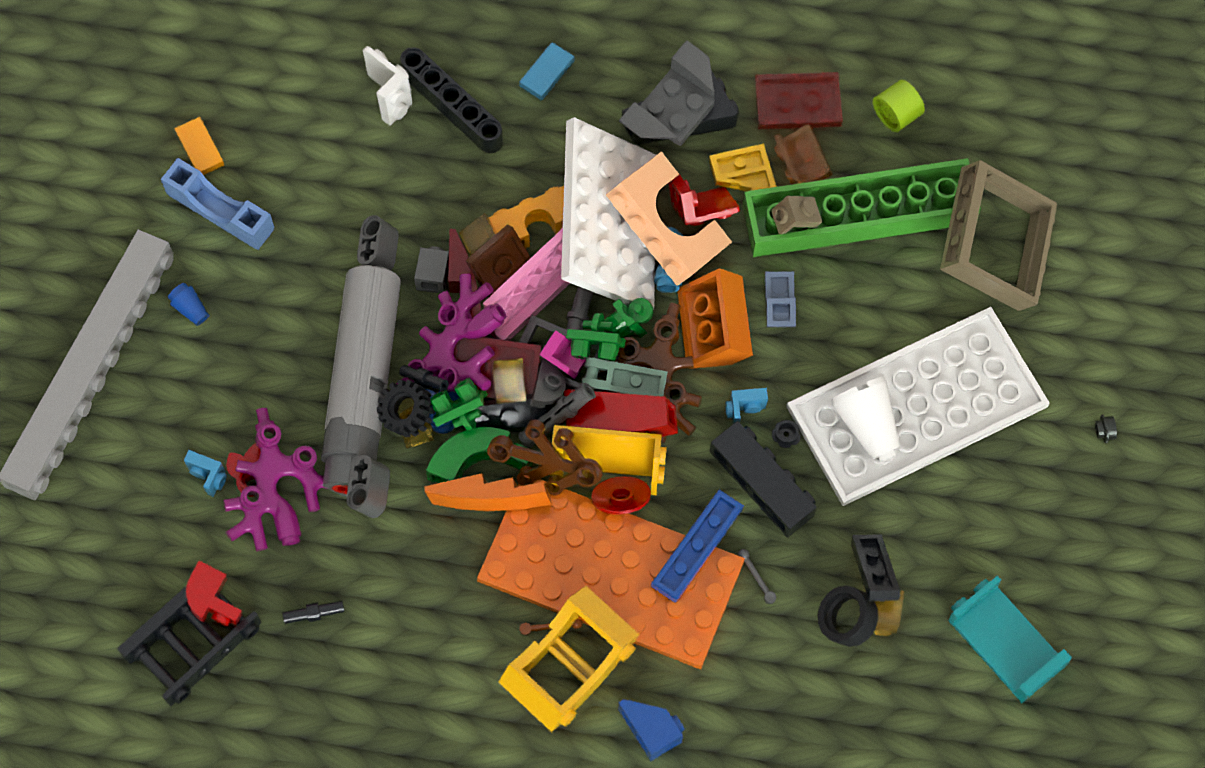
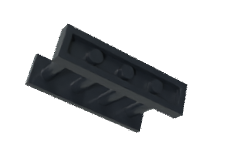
M186 585L122 643L117 650L130 665L135 660L141 661L168 689L161 696L171 707L175 703L183 702L190 695V689L244 639H251L259 631V625L262 622L254 611L246 618L242 615L237 627L225 638H222L205 620L202 622L194 616L188 605ZM221 592L219 593L217 598L234 606ZM181 618L183 620L187 619L214 647L201 660L173 632V626ZM158 639L164 640L191 668L178 681L150 653V647Z

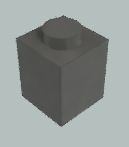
M435 246L429 248L420 247L414 278L416 290L433 293L444 292L449 273V251Z

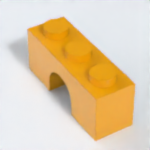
M564 186L552 187L543 195L536 198H526L515 207L496 211L493 216L489 217L490 230L493 236L508 224L514 228L524 247L528 248L530 247V237L527 227L536 221L548 223L556 235L563 228Z

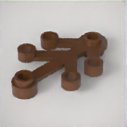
M531 420L528 423L525 435L530 440H533L542 452L514 445L511 439L505 435L494 437L487 448L488 456L496 462H506L512 456L540 464L535 468L524 466L520 469L517 481L522 486L533 484L534 481L559 470L568 472L569 474L563 477L556 474L549 476L546 487L552 495H559L563 489L577 483L583 487H592L601 480L603 475L600 464L593 459L585 458L573 443L574 434L567 428L559 429L554 438L555 445L564 449L571 460L562 458L544 435L545 426L539 420ZM531 428L537 429L539 432H535Z

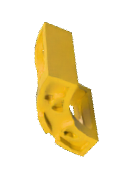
M587 586L568 598L560 612L548 625L551 631L540 643L534 641L522 654L513 660L499 680V683L551 732L560 724L566 727L577 715L575 711L600 686L621 660L623 662L626 661L636 649L633 643L639 636V633ZM579 616L613 646V649L597 670L591 667L561 639ZM548 652L583 683L562 705L555 701L527 674Z

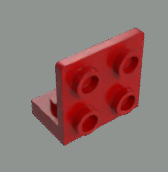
M680 174L668 183L671 205L685 225L697 226L703 224L706 220L714 218L726 219L731 217L732 214L740 212L739 205L725 187L696 193L695 190H690L688 181L683 180Z

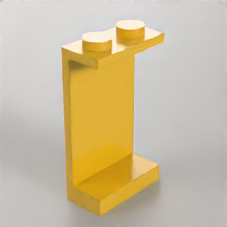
M554 425L552 445L562 458L571 460L564 449L555 445L554 438L559 429L567 428L573 432V443L585 458L598 462L604 473L652 477L651 495L657 494V484H663L665 466L659 465H665L667 448L661 447V434ZM559 470L550 474V476L556 474L563 477L564 471Z

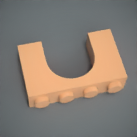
M660 152L619 183L606 196L666 271L667 275L678 286L731 244L732 241L716 220H713L693 236L678 235L664 225L656 209V196L659 190L678 176L679 173L666 156Z

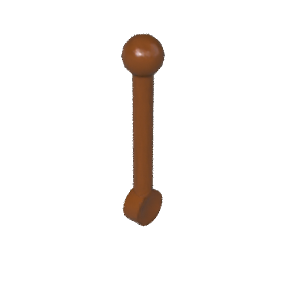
M577 619L571 627L579 629L582 627L583 622ZM523 623L520 625L519 630L521 634L529 635L531 631L550 629L548 626L550 623L531 626L528 623Z

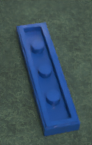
M718 490L655 577L651 587L676 603L739 516L744 505Z

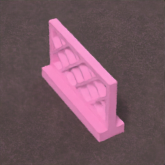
M563 228L483 302L484 308L489 304H499L507 316L504 319V323L490 333L495 339L510 341L528 324L532 315L536 316L570 284L561 279Z

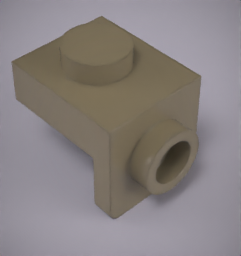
M786 196L772 209L773 219L779 234H786L793 227L816 228L822 223L814 197Z

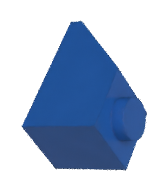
M625 699L618 703L619 712L650 761L682 743L683 735L681 732L684 731V727L676 715L670 716L667 709Z

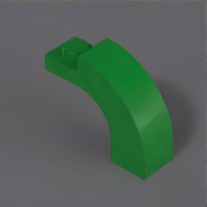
M479 427L456 434L448 439L432 457L426 469L427 479L437 484L461 478L471 465L483 460H492L487 454V448L491 440L499 435H505L511 439L510 432L499 428ZM514 443V445L525 447L521 444ZM512 456L506 462H502L518 470L524 466L531 467L533 462Z

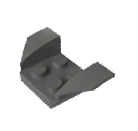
M686 40L672 57L671 70L639 106L634 102L620 118L619 122L640 138L669 139L675 144L682 146L714 107V87L709 56Z

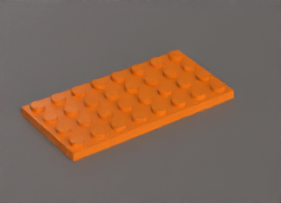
M539 479L537 481H534V483L542 482L544 480ZM563 489L559 495L550 494L551 505L506 511L478 574L477 582L555 613L560 612L568 598L587 586L639 633L634 644L700 670L702 669L745 558L716 547L675 603L652 588L651 583L686 535L629 513H605L593 505L592 499L567 489ZM579 616L577 618L580 619L583 622V624L590 626L582 617Z

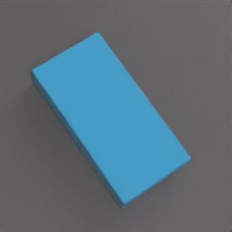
M551 43L520 80V87L538 99L543 100L572 65L574 56L556 44Z

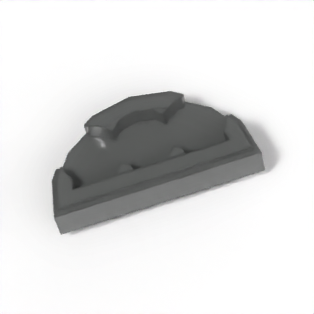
M544 358L539 364L530 406L544 408L545 405L553 403L556 404L565 390V378L562 372Z

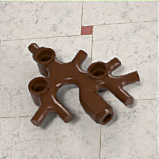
M670 303L666 315H662L661 319L654 326V334L656 336L654 342L648 347H642L636 339L625 337V348H619V356L615 362L667 371L663 396L676 406L678 428L690 436L696 427L680 413V408L686 404L699 408L702 396L689 393L682 383L672 381L674 372L680 369L694 368L693 356L675 357L672 353L671 347L679 339L678 325L680 320L677 317L681 306L676 303ZM665 332H672L669 337H663ZM635 350L633 355H626L628 351ZM600 370L598 377L607 376V371ZM676 393L681 394V396H680L679 399H677V400H673V399H672V396H673L674 394H676ZM667 436L661 437V443H665Z

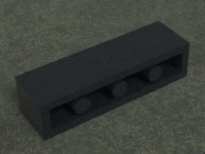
M737 421L711 442L710 453L788 538L814 517L817 508L815 506L816 501L808 491H802L795 484L796 479L789 470H783L776 463V457L770 449L761 447L756 441L755 433L748 426L743 427Z

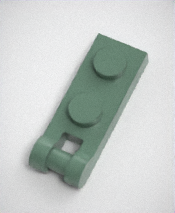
M586 358L585 368H587L586 377L582 378V383L589 384L595 391L650 396L664 395L667 371L597 358ZM600 370L607 371L606 381L597 379Z

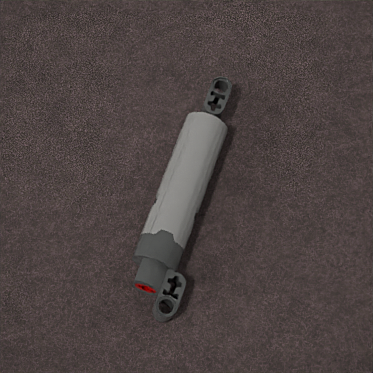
M377 215L369 216L361 226L357 260L362 265L351 268L346 273L321 461L326 464L323 487L347 497V504L350 508L369 518L379 517L387 504L390 470L386 465L377 461L382 422L378 418L381 414L377 413V407H382V404L378 403L379 397L384 399L386 396L382 391L387 389L401 285L400 277L391 271L396 260L398 230Z

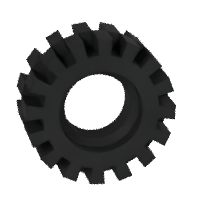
M397 380L398 385L392 382L389 384L390 391L387 389L382 391L386 395L385 398L379 397L378 403L382 404V407H377V413L381 414L378 417L379 421L384 423L383 426L386 429L405 437H410V434L417 436L419 435L418 429L423 432L427 429L424 425L425 422L431 424L433 419L429 418V414L435 415L434 409L430 407L432 405L430 396L432 395L429 391L425 390L426 388L409 380ZM406 398H412L414 401L412 413L406 419H401L398 415L400 404Z

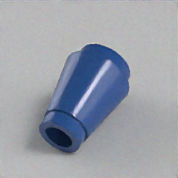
M182 283L168 295V299L171 301L170 305L196 326L202 324L209 317L193 286Z

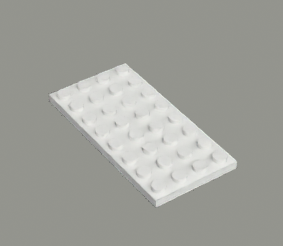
M989 307L788 402L787 409L798 425L801 434L842 506H845L1047 408L1050 403L992 307ZM884 376L887 381L900 448L895 450L897 455L883 462H880L879 458H871L830 401L833 397L855 386L859 387L866 384L867 381Z

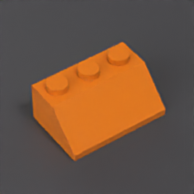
M718 268L680 287L677 292L679 305L681 306L680 317L685 357L693 356L694 368L689 369L733 365L753 356L743 277L741 275Z

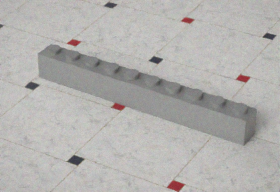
M137 230L0 472V482L5 488L36 501L39 493L42 494L46 490L53 468H57L60 465L67 443L74 440L81 418L88 415L95 393L102 390L106 380L105 375L110 367L116 365L119 359V350L124 342L127 343L133 333V325L137 318H141L144 315L147 300L151 294L156 293L160 285L161 275L164 270L170 268L173 262L174 255L169 242Z

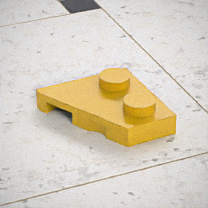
M764 144L709 155V163L714 181L718 186L741 191L776 187Z

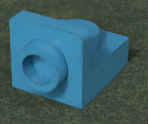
M767 388L731 391L730 401L725 402L727 419L732 418V423L734 424L737 421L740 422V411L757 413L762 409H766L768 401Z
M188 450L184 462L190 470L189 473L204 480L208 477L204 484V489L207 495L214 497L216 491H220L223 488L227 478L222 463Z

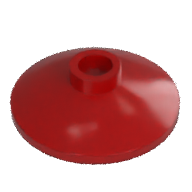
M628 476L614 477L599 483L593 489L591 494L592 503L597 509L605 513H632L643 508L650 501L651 490L649 485L641 479Z

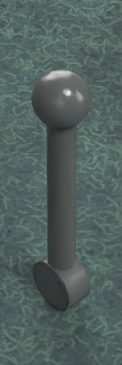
M746 549L739 550L738 556L745 558L744 562L765 594V602L773 604L776 600V594L767 588L749 559V551Z

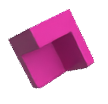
M557 331L553 333L539 354L573 379L577 377L586 359H576L571 356V341Z

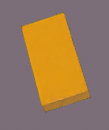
M200 117L174 128L193 167L201 171L203 175L224 166V162Z

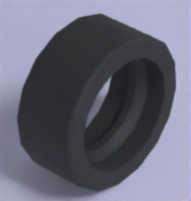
M847 585L836 587L828 592L821 601L818 610V625L821 632L829 640L848 647L857 646L867 641L874 633L878 623V607L875 601H869L866 592ZM855 599L860 605L858 622L847 633H841L836 626L838 611L845 602Z

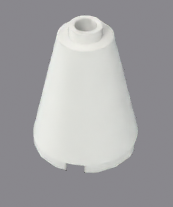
M884 376L869 380L866 384L859 387L855 386L830 400L834 409L872 459L879 458L880 462H883L897 455L895 450L900 448L887 381Z

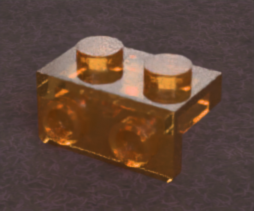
M809 124L786 137H783L781 134L774 136L778 144L774 146L775 151L781 161L785 160L788 167L785 170V174L792 185L824 180L833 175L815 132Z

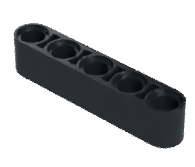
M414 47L404 50L400 57L401 67L408 73L409 83L485 153L499 151L503 145L502 126L499 121L422 50ZM413 63L419 64V65L416 66V67H410V66H409L410 64H413ZM430 81H437V82H438V83L433 84V85L428 84V82H430ZM451 98L457 99L455 102L446 101ZM468 116L476 117L474 120L465 119ZM487 134H495V135H496V136L493 137V138H486V137H485V135H487Z

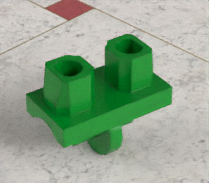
M637 298L629 304V307L620 299L613 303L616 311L604 319L605 322L613 323V333L619 334L620 338L630 337L634 333L641 338L647 334V331L640 325L648 322L653 316V306L647 299Z
M595 313L592 321H583V329H591V331L567 329L566 338L571 341V356L576 359L589 358L591 345L599 346L598 359L615 362L619 348H625V338H620V335L617 333L604 332L612 331L613 323L605 322L603 313Z
M467 378L459 382L454 388L460 397L459 399L452 401L447 391H440L432 396L431 403L436 412L433 421L437 427L452 420L455 428L461 425L468 431L476 428L475 419L482 416L478 407L484 404L483 398L488 393L486 390L478 389L473 381Z

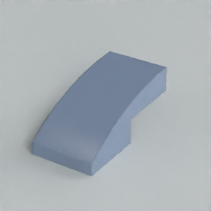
M794 271L765 272L767 327H796Z

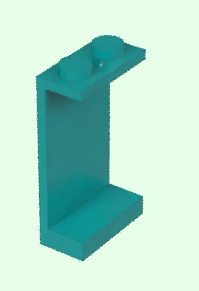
M998 576L990 582L986 578L973 589L975 594L968 600L962 597L951 607L953 612L948 621L1019 701L1023 703L1065 668L1072 657L1065 649L1059 653L1053 649L998 588L1001 582Z

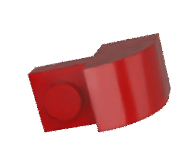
M198 561L186 587V596L190 610L202 622H204L208 613L211 612L213 613L211 618L224 626H228L229 623L237 626L242 616V610L217 598L227 581V575L201 561Z

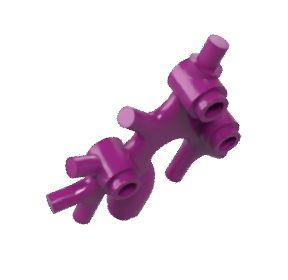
M471 274L459 275L460 297L457 302L454 303L448 291L438 295L442 305L438 313V319L441 324L446 326L444 331L436 334L428 327H423L419 335L429 344V352L422 360L414 359L408 366L415 369H427L432 371L434 376L448 380L449 387L447 390L457 393L454 389L455 386L467 378H470L479 388L485 391L491 386V381L480 372V368L483 363L495 355L493 349L490 346H486L469 360L459 362L454 356V348L456 343L463 338L478 339L489 335L504 323V319L507 316L499 304H489L472 318L469 311L493 293L494 290L486 282L473 292ZM404 377L403 379H401V380H404V381L409 380V381L414 382V380H411V379H408V378H405V377Z
M267 408L256 410L258 424L255 425L257 432L255 443L261 451L260 458L256 462L238 460L236 472L253 476L256 480V486H248L243 489L240 497L223 500L225 512L237 509L244 512V518L237 525L227 530L226 535L233 542L243 534L251 533L256 551L268 549L261 520L264 513H271L273 515L278 540L282 541L283 546L294 545L300 542L299 537L302 534L296 512L290 503L282 498L276 490V484L281 477L293 476L302 483L309 512L320 510L317 491L321 488L327 489L323 487L324 476L318 474L314 469L317 455L313 448L300 446L290 456H286L280 451L278 443L281 439V430L275 425L274 421H270ZM270 432L274 438L268 439L264 433ZM300 455H306L309 461H302ZM254 495L257 501L250 502L247 496Z

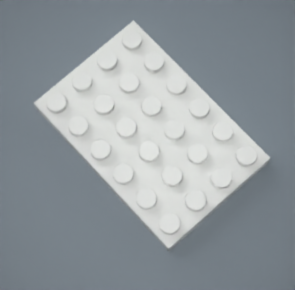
M575 117L566 121L561 279L617 301L620 299L628 306L633 300L644 298L652 304L654 310L655 257L613 206L606 194L654 158L656 154Z

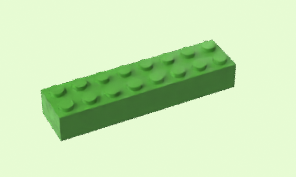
M969 159L744 192L742 207L753 257L949 228L961 168L970 164ZM786 196L814 197L822 223L816 228L793 227L786 234H779L773 219L772 209Z

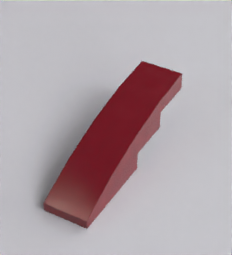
M456 229L449 230L448 282L450 293H460L459 275L471 274L472 291L474 292L477 290L476 279L465 262L469 257ZM480 303L469 311L472 318L481 311Z

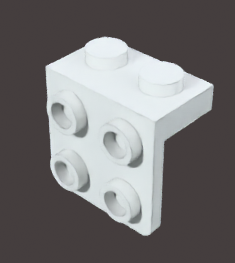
M366 46L363 49L367 74L382 86L377 91L381 117L384 122L391 126L396 120H400L405 116L412 104L409 76L401 66L391 64L380 50H373Z

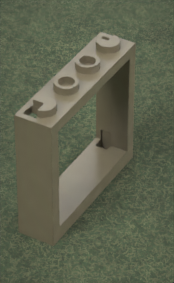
M981 160L962 167L940 270L1017 311L1038 305L1043 275L1046 270L1048 249L1051 244L1050 239L1055 222L1057 203ZM984 189L1030 214L1016 287L969 263Z

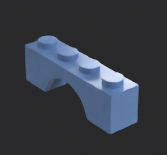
M179 158L176 159L161 178L167 195L256 250H259L275 229L271 215L248 200L239 202L228 197L214 187L201 171Z

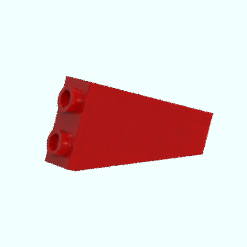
M564 390V396L567 397L574 390ZM594 391L595 398L581 407L575 417L566 419V426L661 434V437L678 434L676 406L664 396Z

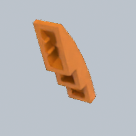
M481 473L424 486L425 493L432 504L461 510L506 511L551 505L550 494L544 481L517 487L513 477L487 483Z

